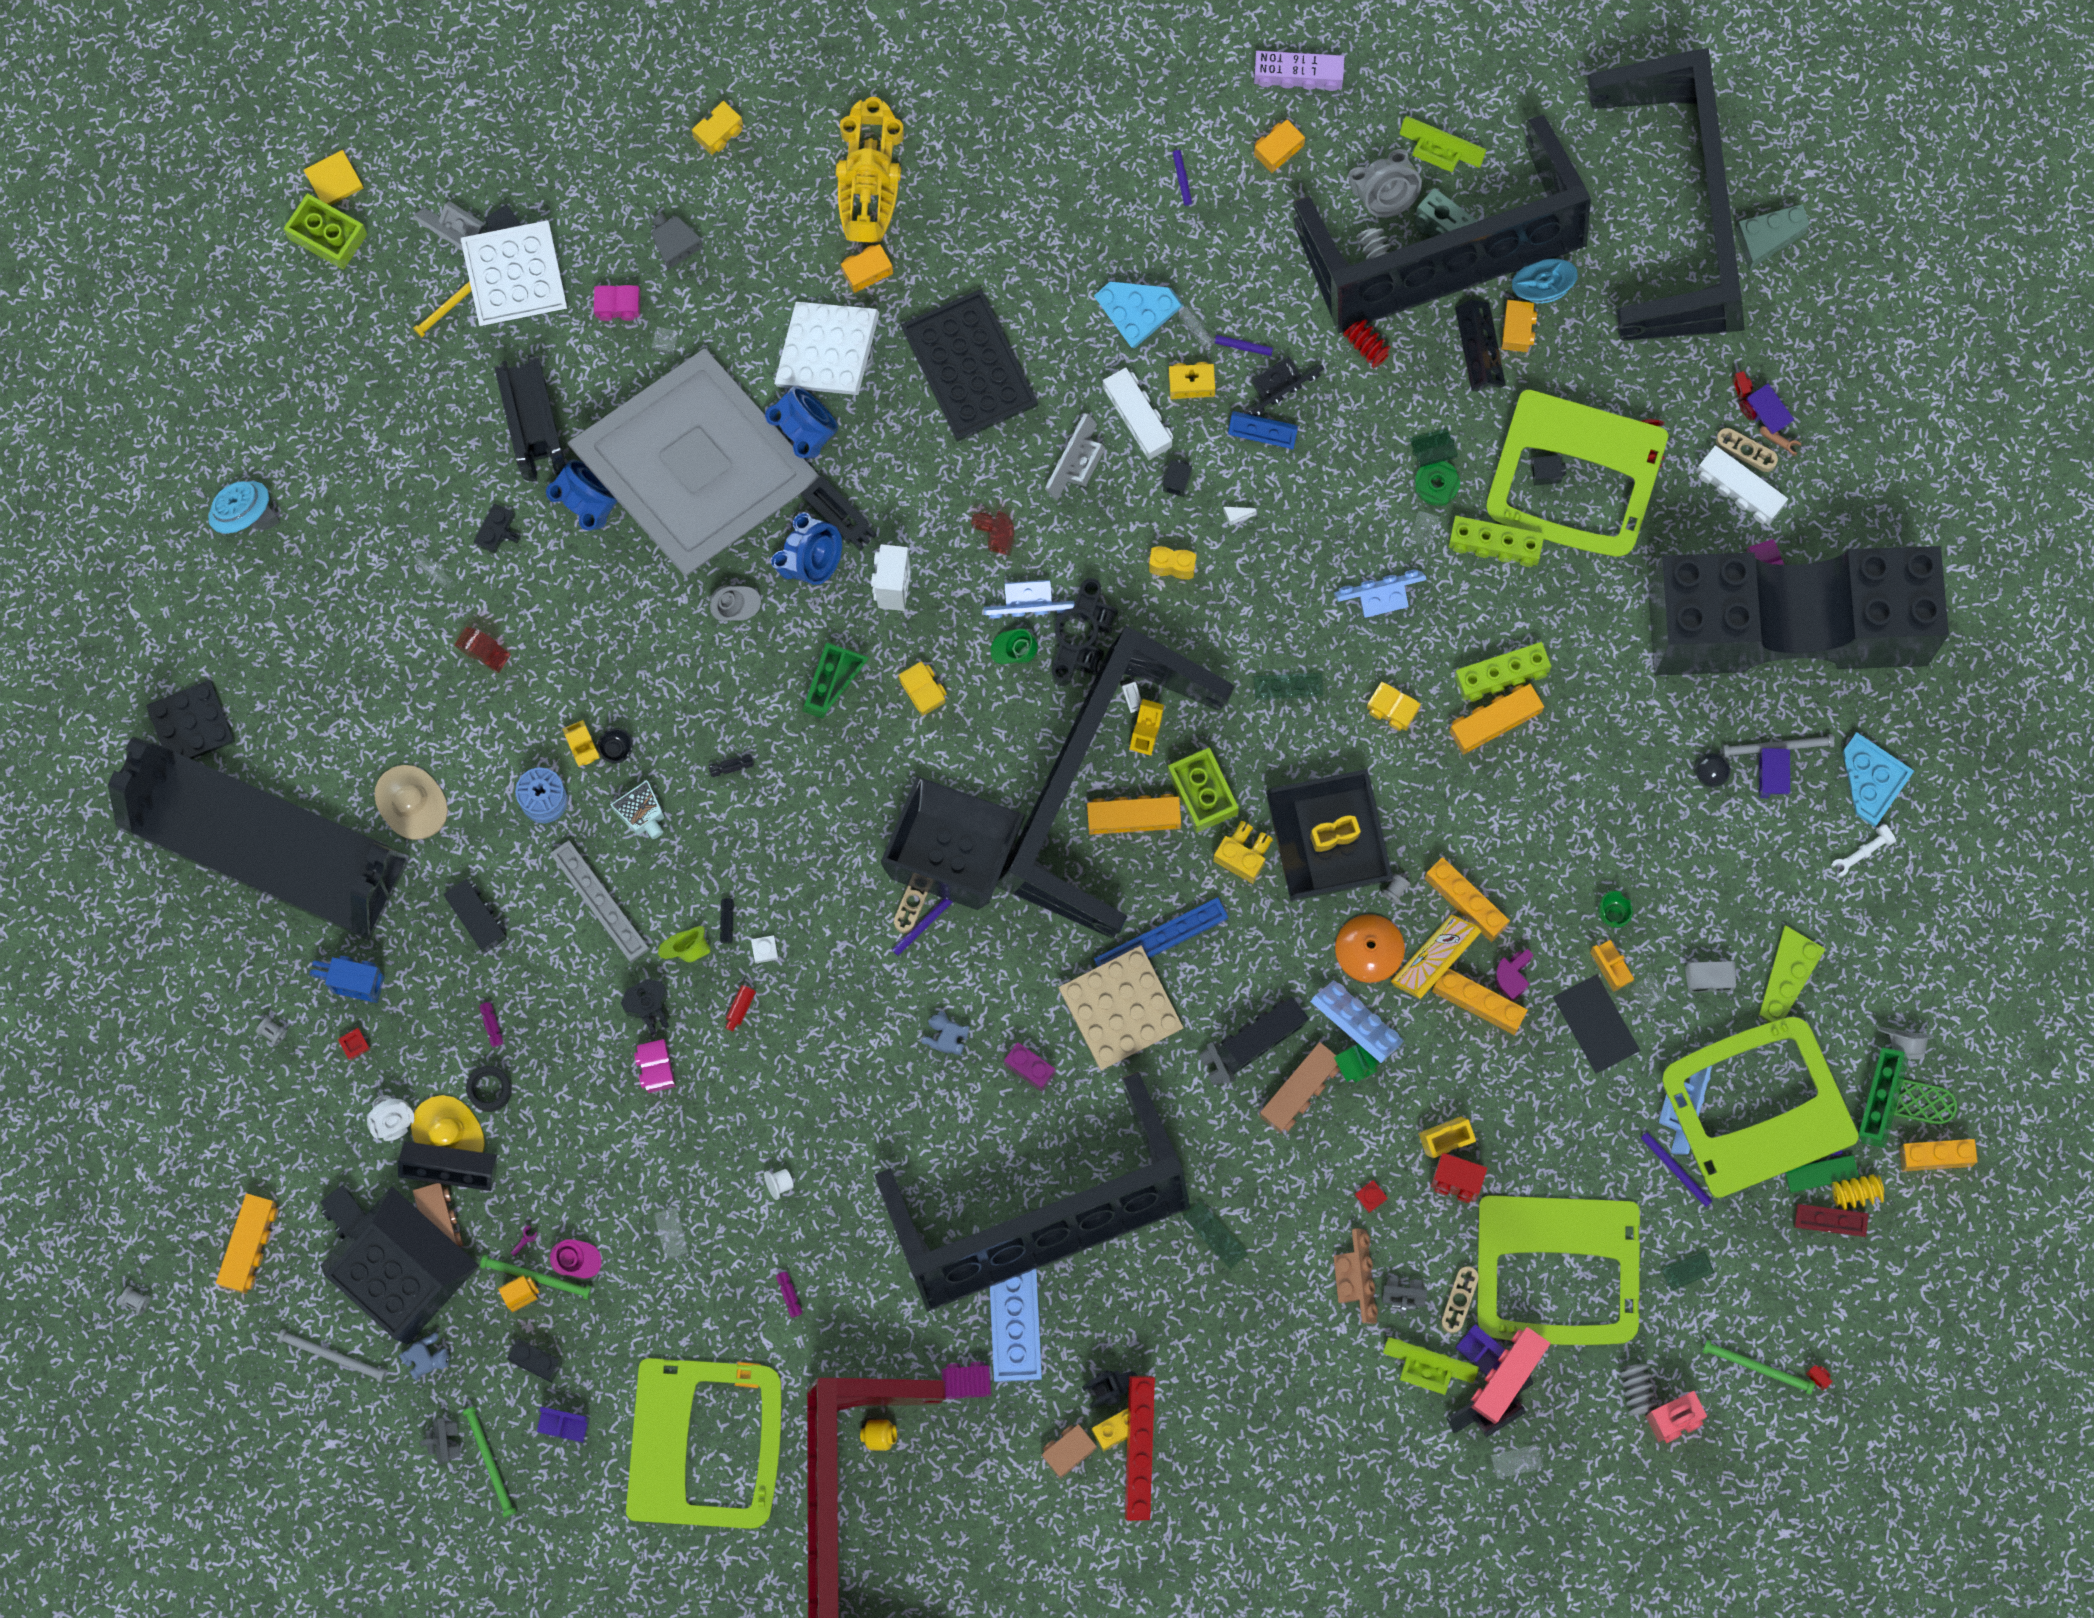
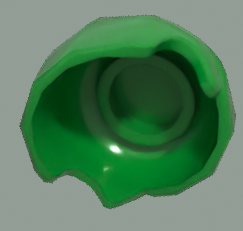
M1609 891L1602 897L1598 906L1600 919L1609 927H1624L1632 919L1633 908L1631 900L1626 899L1621 891Z

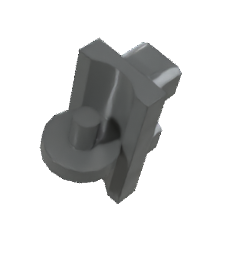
M1214 1042L1207 1044L1208 1048L1200 1053L1199 1057L1204 1066H1208L1213 1062L1217 1066V1070L1208 1074L1211 1083L1219 1085L1237 1081L1232 1071L1217 1054L1221 1048L1220 1044H1214Z
M1389 1277L1387 1285L1384 1286L1382 1303L1392 1304V1308L1401 1309L1400 1316H1406V1310L1415 1311L1416 1306L1425 1307L1427 1290H1424L1422 1280H1410V1287L1404 1288L1401 1287V1279Z
M444 1418L436 1419L433 1422V1431H425L426 1440L420 1441V1447H427L428 1455H434L435 1446L437 1465H441L449 1460L460 1457L459 1444L447 1445L446 1438L447 1436L457 1435V1422L445 1421Z

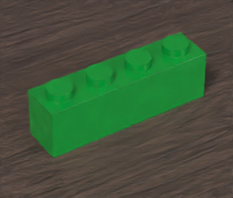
M1883 1047L1881 1049L1859 1131V1137L1863 1144L1886 1148L1909 1061L1905 1052Z

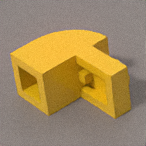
M1142 699L1129 750L1152 755L1162 723L1165 705Z
M584 720L562 729L578 767L590 764L600 758Z

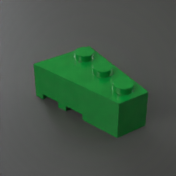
M826 642L802 712L823 719L867 664L869 657Z

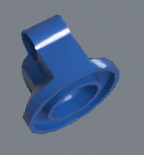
M798 386L792 387L777 404L770 406L765 413L766 421L770 425L781 426L784 433L795 442L793 451L799 458H816L821 448L838 431V424L829 410L812 394ZM778 411L781 412V419L779 421L777 420ZM808 443V445H809V451H808V453L806 454L804 448H805V445Z
M579 460L568 461L556 480L546 488L547 498L552 502H563L568 509L579 515V525L582 529L588 531L603 528L606 524L607 516L618 502L586 464ZM559 487H560L561 490H562V495H561V497H560V495L558 494V488H559ZM591 515H593L595 519L594 525L591 523L590 520Z
M800 513L793 520L795 531L787 537L784 550L778 551L773 555L771 564L784 579L794 578L812 585L822 584L831 577L840 561L842 552L841 535L832 524L813 519L808 513Z

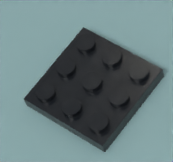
M211 680L146 705L161 746L185 757L194 759L235 742Z

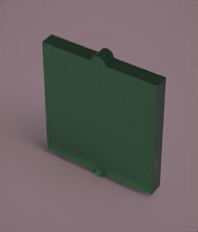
M1447 428L1409 438L1413 448V456H1416L1420 467L1458 458V453L1454 446L1455 440L1451 439Z

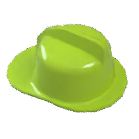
M697 926L672 935L660 945L658 955L663 959L678 956L685 962L691 963L709 954L711 949L704 937L705 928Z

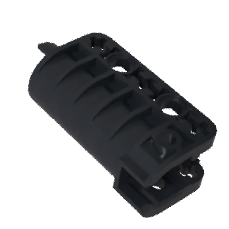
M527 355L529 363L519 365L520 368L517 366L508 368L507 361H503L494 368L518 468L524 480L535 482L538 477L534 461L551 457L554 472L557 476H559L566 463L557 433V426L550 404L539 356Z

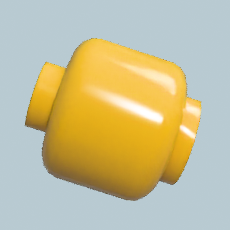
M888 1419L868 1420L865 1428L861 1429L860 1439L861 1442L865 1443L866 1448L871 1451H886L896 1443L897 1429Z

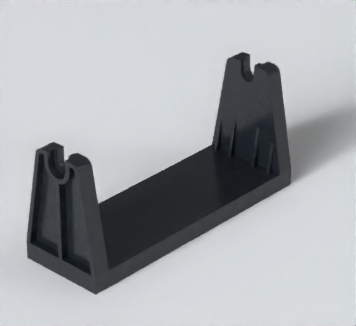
M1709 48L1687 51L1589 74L1587 80L1591 107L1593 109L1664 103L1697 104L1720 283L1696 292L1618 308L1616 314L1620 339L1622 341L1744 331L1742 297Z
M1543 114L1527 120L1526 127L1530 134L1526 136V147L1547 194L1546 198L1350 266L1337 250L1311 197L1307 196L1293 201V208L1297 214V218H1294L1295 230L1338 334L1345 332L1358 321L1361 322L1366 319L1367 323L1521 270L1542 260L1552 259L1587 246L1591 198Z
M1125 626L1111 644L996 886L1109 938H1114L1117 933L1121 932L1127 915L1059 879L1035 859L1123 674L1149 680L1215 710H1221L1224 704L1228 703L1235 688L1232 683L1128 626Z
M134 736L130 739L125 749L127 752L125 763L119 772L114 770L108 784L115 824L120 831L369 941L371 940L410 859L407 854L161 745Z
M1139 1072L1122 1077V1083L1125 1088L1126 1099L1150 1155L1151 1165L930 1251L914 1228L891 1168L874 1174L927 1312L1190 1209L1183 1169Z

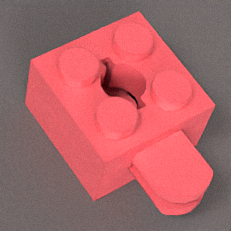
M1692 1391L1651 1411L1646 1415V1418L1658 1442L1665 1440L1667 1444L1682 1435L1681 1431L1685 1429L1687 1433H1690L1700 1428V1426L1704 1425L1702 1421L1707 1418V1415L1695 1391Z

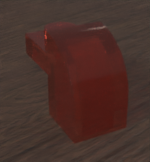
M1001 511L997 512L995 519L987 513H973L971 520L972 528L991 533L988 550L1010 556L1015 540L1014 526L1011 519Z
M470 627L464 629L454 644L455 647L468 657L481 661L496 673L501 671L511 655L499 646L498 642L493 638Z

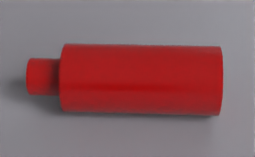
M741 985L725 1018L728 1021L725 1029L734 1032L737 1025L741 1026L756 991Z

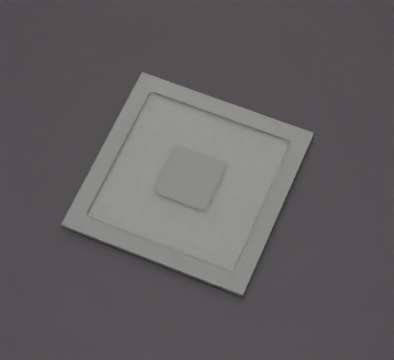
M705 348L568 442L571 449L685 577L798 497L820 477L804 458H799L795 455L793 446L774 425H770L766 421L763 412Z

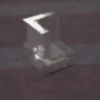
M1418 511L1409 541L1430 548L1440 517Z
M1652 973L1630 988L1644 1012L1664 1001L1667 997Z

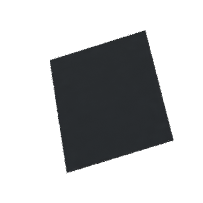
M1598 974L1553 997L1595 1074L1640 1051Z

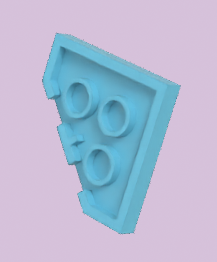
M1109 282L1094 295L1131 348H1136L1184 306L1172 288Z
M1856 732L1842 753L1855 814L1873 827H1876L1914 770Z

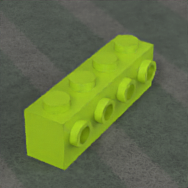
M1455 516L1448 548H1453V551L1457 553H1466L1468 551L1475 553L1476 556L1481 558L1492 556L1497 557L1501 562H1511L1512 560L1520 562L1522 566L1533 567V565H1538L1544 534Z
M1539 642L1455 671L1454 677L1463 701L1470 699L1473 702L1481 699L1483 694L1489 692L1498 694L1505 690L1504 687L1510 685L1517 687L1522 684L1524 685L1526 680L1532 678L1535 680L1543 679L1550 672L1551 664L1543 643Z

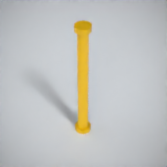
M470 281L419 326L415 325L413 327L414 331L421 338L425 336V332L472 291Z

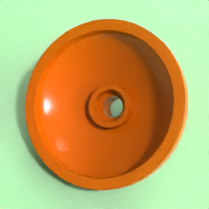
M1372 914L1360 915L1348 921L1341 928L1335 943L1336 958L1342 970L1351 978L1365 983H1376L1391 977L1399 969L1405 953L1404 940L1399 929L1388 919ZM1373 942L1375 947L1370 949L1367 947V943Z

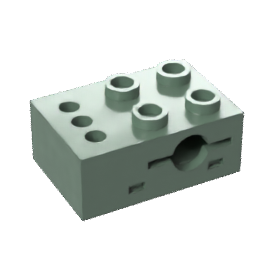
M1434 188L1417 207L1414 224L1421 233H1427L1431 237H1435L1477 222V220Z

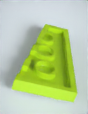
M1786 925L1783 928L1759 1012V1017L1769 1023L1785 1019L1825 951V948Z

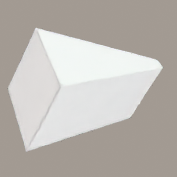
M1223 507V512L1229 525L1256 515L1255 508Z
M1132 679L1121 683L1120 687L1130 713L1140 710L1142 700L1136 682Z

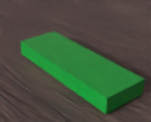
M1854 1155L1804 1165L1784 1173L1789 1194L1832 1185L1834 1181L1841 1183L1842 1180L1859 1179Z

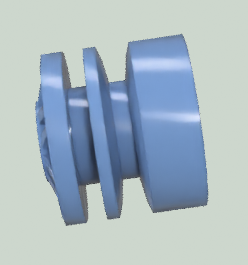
M540 767L530 769L517 782L515 791L517 801L529 819L537 823H549L563 815L567 808L568 795L562 780L555 772L548 768ZM543 789L545 794L541 793L537 796L536 792H541Z

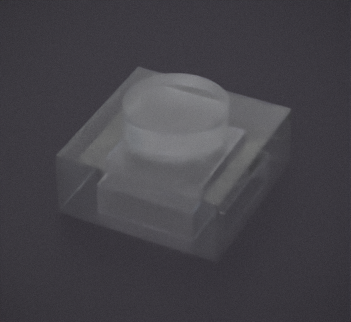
M657 327L652 350L674 355L679 331Z

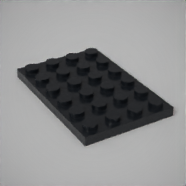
M982 289L900 324L956 442L1038 406V402Z

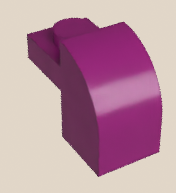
M1529 949L1523 953L1518 951L1510 959L1511 964L1504 957L1500 961L1495 973V983L1499 992L1512 1002L1524 993L1530 985L1519 973L1534 957Z

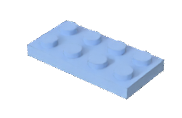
M1335 980L1317 993L1310 1001L1380 1063L1388 1058L1404 1042L1395 1030L1385 1025L1379 1016L1370 1012L1359 999L1354 998L1346 991L1342 984L1337 983Z

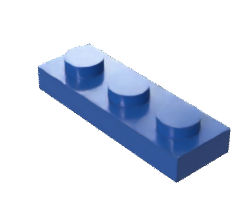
M1233 411L1228 435L1294 449L1299 426Z

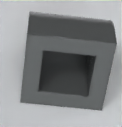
M267 506L262 515L249 527L256 530H267L276 526L280 521Z

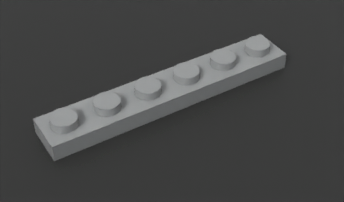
M568 840L550 854L629 962H634L649 951L648 946L571 842Z

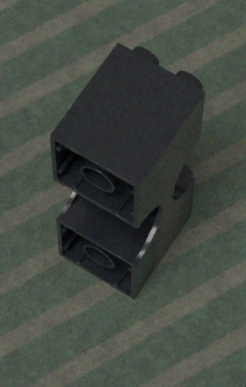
M1941 546L1848 549L1838 557L1801 565L1766 563L1758 560L1755 557V552L1662 555L1648 588L1654 676L1746 673L1747 670L1759 664L1795 658L1830 661L1836 665V669L1921 667L1930 664L1949 636Z

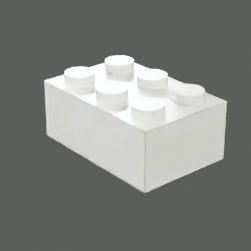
M881 544L880 552H875L874 565H876L875 572L877 573L872 574L871 580L874 600L877 601L878 608L905 611L911 571L908 547Z

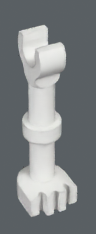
M1883 824L1876 829L1879 837L1867 845H1861L1858 851L1844 860L1837 859L1833 861L1832 868L1836 865L1843 867V871L1838 874L1839 878L1844 877L1852 865L1864 857L1866 859L1870 857L1871 852L1883 844L1890 846L1896 842L1893 833L1887 825Z

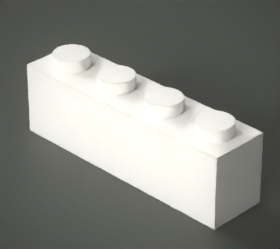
M1124 368L1104 379L1103 389L1147 459L1151 460L1172 448L1173 435L1168 427L1164 428L1161 424L1162 418L1157 409L1153 410L1149 405L1150 399L1144 390L1141 392L1137 386L1139 382L1133 372L1129 373L1127 368Z
M1716 445L1697 469L1696 473L1699 474V478L1702 481L1713 484L1721 495L1729 496L1735 500V504L1740 509H1747L1754 514L1753 517L1759 523H1766L1769 526L1788 501L1787 497Z

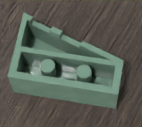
M1803 204L1739 221L1735 232L1749 271L1806 234L1810 224Z

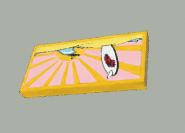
M1451 914L1391 980V983L1395 987L1421 999L1482 931L1478 926Z

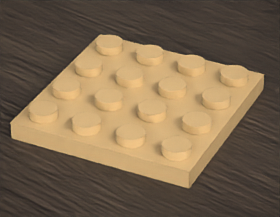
M1142 946L1058 987L1100 1071L1183 1029Z

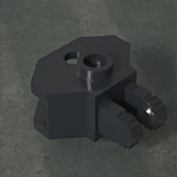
M647 979L626 990L621 1000V1005L627 1016L641 1018L643 1023H646L651 1035L656 1034V1028L650 1019L657 1015L660 1018L659 1021L662 1027L665 1029L670 1027L662 1008L668 997V992L663 982Z
M1109 1369L1096 1374V1378L1082 1386L1083 1391L1094 1389L1097 1396L1095 1402L1089 1404L1090 1408L1095 1409L1107 1403L1111 1406L1122 1401L1121 1396L1127 1393V1389H1129V1376L1139 1375L1135 1371L1120 1374L1119 1370L1109 1371Z

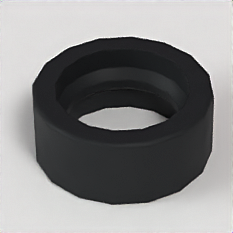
M483 1066L470 1074L466 1083V1093L468 1099L476 1108L484 1112H494L502 1109L508 1103L512 1094V1085L510 1079L501 1069L495 1066ZM495 1076L501 1081L503 1086L502 1094L496 1101L484 1102L477 1097L475 1088L477 1082L482 1077Z

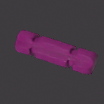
M490 1002L479 1005L481 1014L484 1015L482 1018L487 1034L490 1036V1044L492 1047L501 1046L503 1039L501 1034H499L500 1029L496 1016L492 1013L494 1012L492 1004Z
M788 1272L779 1273L776 1275L778 1284L781 1285L780 1290L786 1306L789 1307L790 1317L800 1316L802 1310L800 1305L797 1304L799 1301L793 1285L790 1283Z

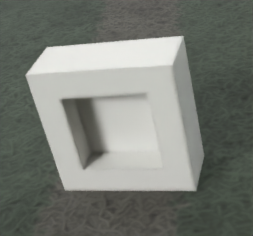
M774 935L751 940L755 963L778 960Z

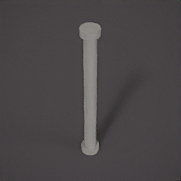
M1827 734V737L1728 746V744L1722 745L1723 756L1729 758L1730 755L1760 753L1762 748L1799 749L1819 746L1832 748L1834 747L1833 734Z
M282 1329L278 1335L277 1342L281 1344L285 1342L374 1377L380 1383L384 1381L387 1370L384 1368L381 1370L291 1335L285 1329Z

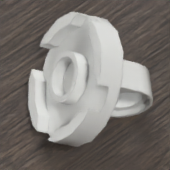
M387 1095L379 1096L373 1101V1109L367 1118V1127L373 1137L376 1139L377 1137L383 1138L384 1141L400 1138L408 1132L407 1127L410 1123H414V1113L409 1104L402 1099H392Z

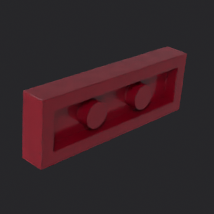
M1797 1204L1794 1228L1866 1237L1869 1213Z

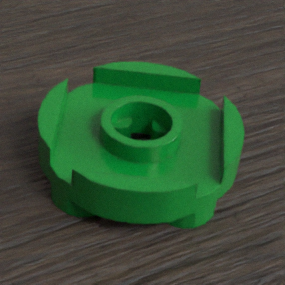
M1435 460L1420 467L1415 478V491L1421 500L1430 505L1445 506L1457 496L1460 488V478L1454 466L1442 460ZM1437 478H1440L1443 486L1436 488L1431 481H1436Z

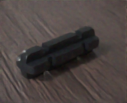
M751 754L743 755L742 758L735 757L721 761V764H710L709 772L711 777H717L721 775L720 773L728 774L742 770V767H745V769L753 767L754 763Z
M723 898L721 900V909L723 911H721L720 929L722 931L720 932V942L729 944L733 942L731 931H733L734 913L732 910L734 909V901L731 898Z

